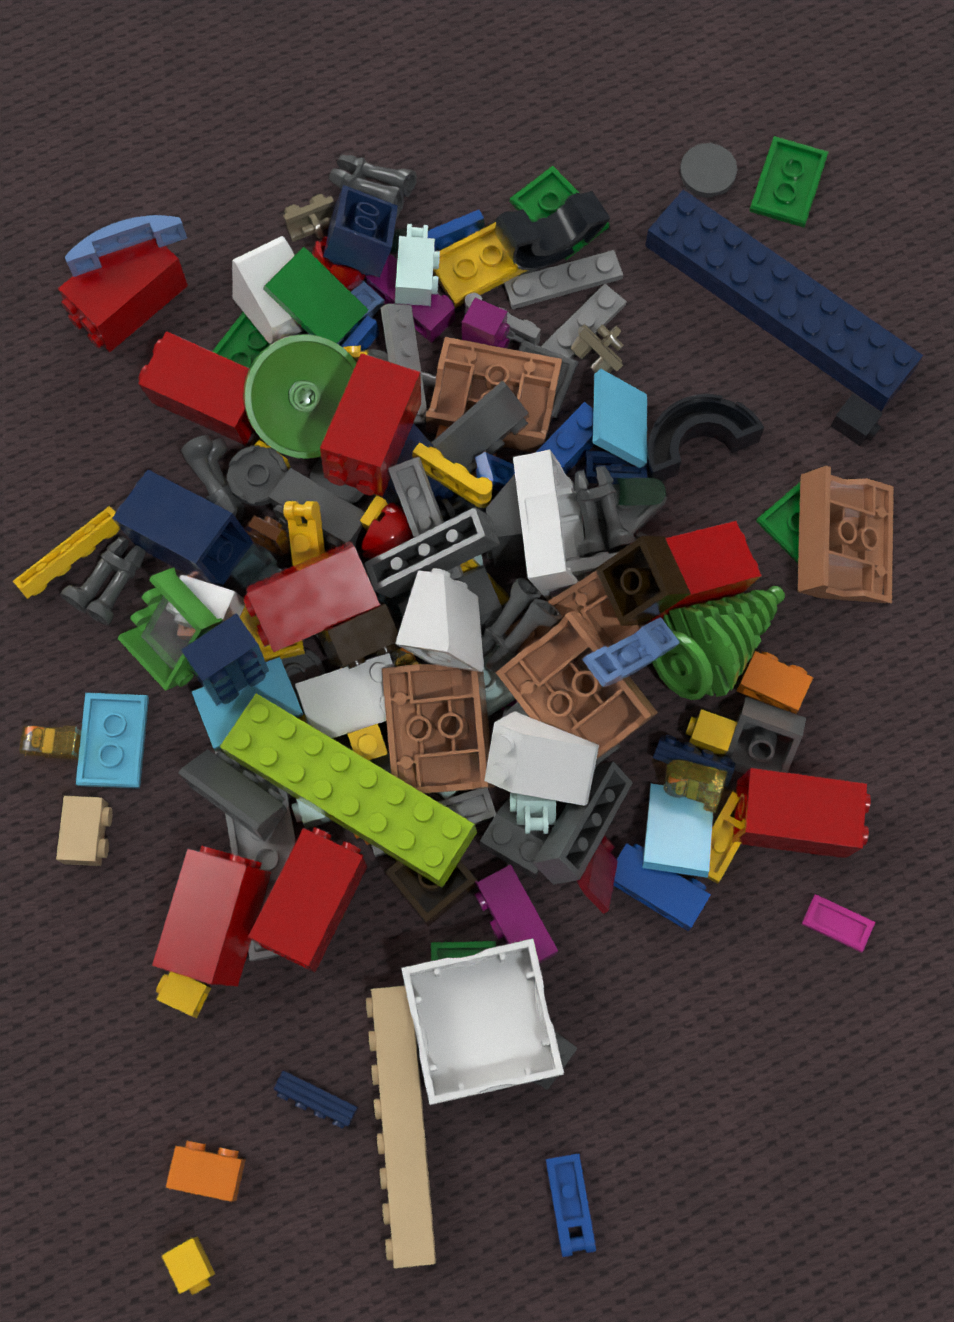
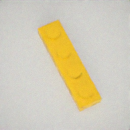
M108 506L13 580L14 584L27 599L32 595L40 594L45 590L48 582L56 576L59 577L67 573L72 566L71 564L80 557L84 558L90 555L98 543L103 539L113 537L119 531L120 527L112 519L116 511Z

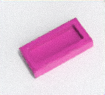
M816 894L813 896L802 921V925L859 952H863L875 924L874 921Z

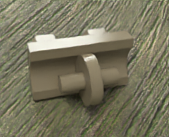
M319 194L312 197L309 201L310 205L300 208L294 204L285 208L283 216L292 242L315 234L318 240L324 237L322 230L329 228L335 207L332 196L325 198L324 195Z
M584 323L578 329V336L572 343L571 350L579 358L583 359L593 348L600 355L590 365V368L595 373L600 369L608 373L613 369L618 371L623 366L621 363L622 359L608 346L611 344L617 351L622 348L623 344L616 338L621 330L615 326L609 331L602 324L596 330L603 337L601 340Z

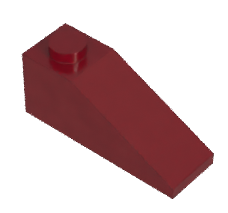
M606 835L603 836L581 879L577 880L582 892L603 914L608 912L610 908L618 863L612 853L615 846Z

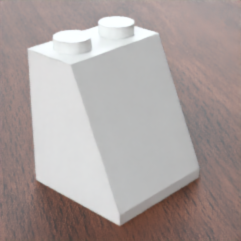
M283 236L232 260L233 300L269 344L305 330L263 290V287L295 256Z
M432 568L431 572L418 571L395 644L430 664L482 672L484 662L478 596L467 589V584L451 579V574L445 570Z

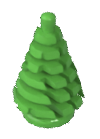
M772 586L766 591L754 590L746 594L741 593L733 597L728 596L717 601L712 600L703 604L699 603L669 611L670 614L664 615L663 621L680 643L653 661V666L659 677L669 689L680 697L689 700L701 699L706 694L713 696L715 693L716 697L727 695L729 690L731 689L732 691L737 678L740 674L742 675L747 662L753 656L755 648L761 642L760 635L766 632L771 625L770 621L777 613V605L785 598L783 590L779 586Z

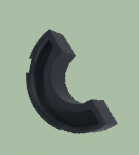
M593 191L582 194L574 193L567 198L565 204L556 212L536 222H531L524 209L514 212L506 211L500 214L495 220V233L514 264H517L519 269L535 270L550 266L575 253L572 247L583 239L586 243L591 241L608 223L610 217Z
M698 394L683 398L663 411L651 431L647 445L648 482L652 486L677 476L681 465L679 450L683 444L693 438L703 436L715 438L724 443L731 453L758 443L764 426L758 417L745 405L738 401L734 403L723 399L722 395Z

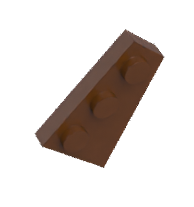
M254 515L244 528L253 542L292 562L290 538L287 537L288 533L281 529L282 525L268 516L263 520Z

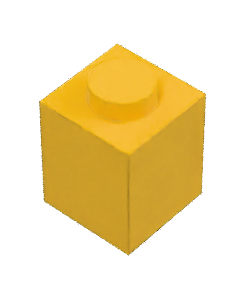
M701 709L697 718L691 717L685 734L691 736L689 743L694 744L696 748L710 750L715 755L722 757L728 751L737 722Z
M378 724L347 733L353 751L365 759L372 760L388 754Z
M170 971L169 975H163L157 986L156 992L159 995L156 1000L197 1019L211 988L192 978Z
M198 1237L191 1238L162 1255L179 1294L189 1290L191 1295H194L210 1286L208 1278L215 1275V1272Z

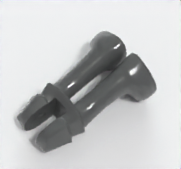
M341 155L337 160V165L341 169L351 172L353 175L340 169H332L328 177L340 189L345 185L397 205L396 219L403 208L404 196H410L417 181V174L413 170L374 166L367 163L364 158H357L353 155ZM365 177L382 181L391 186H386L371 181L365 180Z
M202 435L190 440L183 446L181 453L186 463L190 465L206 486L209 496L205 499L230 511L238 521L242 520L245 517L244 503L232 493L218 462L227 452L225 440L223 438L211 440L209 435Z
M605 466L596 467L597 482L600 485L597 488H588L589 483L584 470L575 473L574 491L577 492L576 501L579 502L585 527V540L578 546L579 557H591L599 552H607L596 512L595 503L597 502L601 503L609 550L611 552L623 550L635 541L633 533L625 531L622 527L614 494L616 490L612 485L614 480Z
M122 536L118 537L106 547L107 551L100 555L101 559L87 581L79 588L68 585L62 590L60 596L84 614L87 612L94 620L109 626L114 618L113 606L129 579H133L136 570L141 568L146 553L145 550L136 545L122 559L121 556L126 551L129 540ZM114 571L116 574L105 591L97 600H94L109 574Z
M518 578L513 583L510 599L492 626L487 627L484 635H481L483 657L489 654L497 644L500 646L486 664V667L493 673H496L518 654V650L523 642L538 626L552 627L562 618L561 613L547 601L538 600L541 596L539 590L523 578ZM529 607L510 635L505 634L517 616L525 608Z

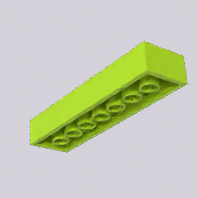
M257 693L253 696L220 745V748L229 758L442 888L477 833L474 823Z

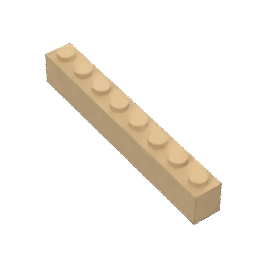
M405 986L371 989L372 997L366 998L368 1018L374 1017L375 1031H369L370 1051H376L377 1065H372L373 1085H379L380 1099H374L376 1120L382 1119L383 1133L377 1134L378 1153L385 1154L386 1168H380L381 1189H388L389 1203L383 1204L384 1225H391L392 1238L386 1239L387 1261L393 1260L394 1268L436 1264L417 1038Z

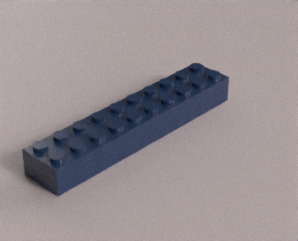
M685 190L681 191L648 229L645 244L648 249L880 412L883 411L916 370L923 357L921 353Z

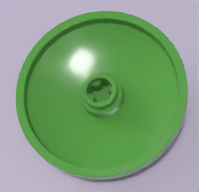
M291 335L270 344L252 363L244 384V407L247 418L256 434L274 450L295 458L321 457L320 446L357 364L356 361L337 343L316 335Z

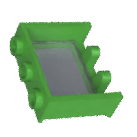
M174 567L151 576L149 581L156 588L148 590L142 596V600L149 607L139 610L131 616L130 620L138 627L124 632L118 637V640L165 691L177 685L183 687L194 676L193 670L181 649L223 621L222 618L217 619L176 575Z

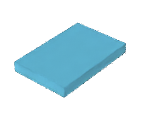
M600 369L594 374L593 444L641 468L647 463V394Z
M280 657L266 662L269 672L265 674L266 677L263 681L252 687L250 685L239 691V696L228 704L221 703L216 706L204 687L192 691L215 751L221 749L220 745L256 693L297 718L303 716Z
M85 693L76 776L77 786L140 788L149 702L148 695Z
M651 783L642 868L708 878L714 793L698 790L696 800L686 797L688 789L684 788V793L680 795L685 797H673L666 792L668 790L666 785Z

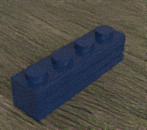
M661 735L653 756L654 759L728 787L736 765L728 757L716 756L710 750L698 749L694 744L680 742L671 735Z
M282 1071L273 1089L278 1092L277 1097L285 1101L291 1098L296 1101L295 1105L304 1110L309 1107L315 1110L314 1115L324 1120L327 1116L333 1119L332 1124L342 1129L344 1126H350L358 1110V1107L285 1071Z

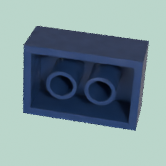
M343 185L331 216L323 257L328 258L337 265H347L355 268L364 275H374L380 278L392 249L398 206Z
M237 613L181 649L195 676L216 706L221 703L228 704L239 696L240 690L248 685L252 687L259 684L266 677L265 674L269 672L258 643Z

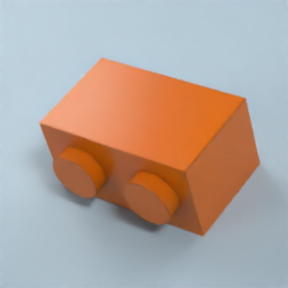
M755 651L737 688V692L796 714L813 677L807 675V671L799 666H787L778 662V658L773 654Z
M186 1141L185 1147L175 1146L166 1188L231 1202L237 1200L245 1165V1159L238 1158L239 1151L219 1147L218 1154L205 1151L206 1144Z

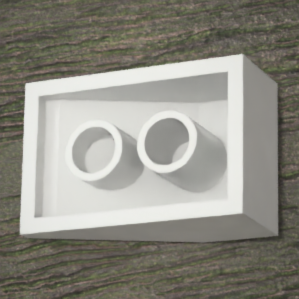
M387 653L366 660L363 664L351 669L344 667L296 683L295 687L307 724L330 738H335L386 721L382 668L393 667L390 654Z
M514 711L494 722L484 781L512 793L585 806L588 804L599 745Z

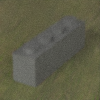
M474 507L365 562L374 591L393 598L413 588L418 571L431 572L432 568L448 571L499 546L500 542L491 517Z
M614 761L595 767L588 804L585 806L572 803L566 804L533 862L553 885L581 879L633 783Z

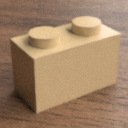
M64 796L56 860L62 864L101 866L102 858H107L109 852V841L104 839L106 826H111L112 808L108 807V803L103 798Z

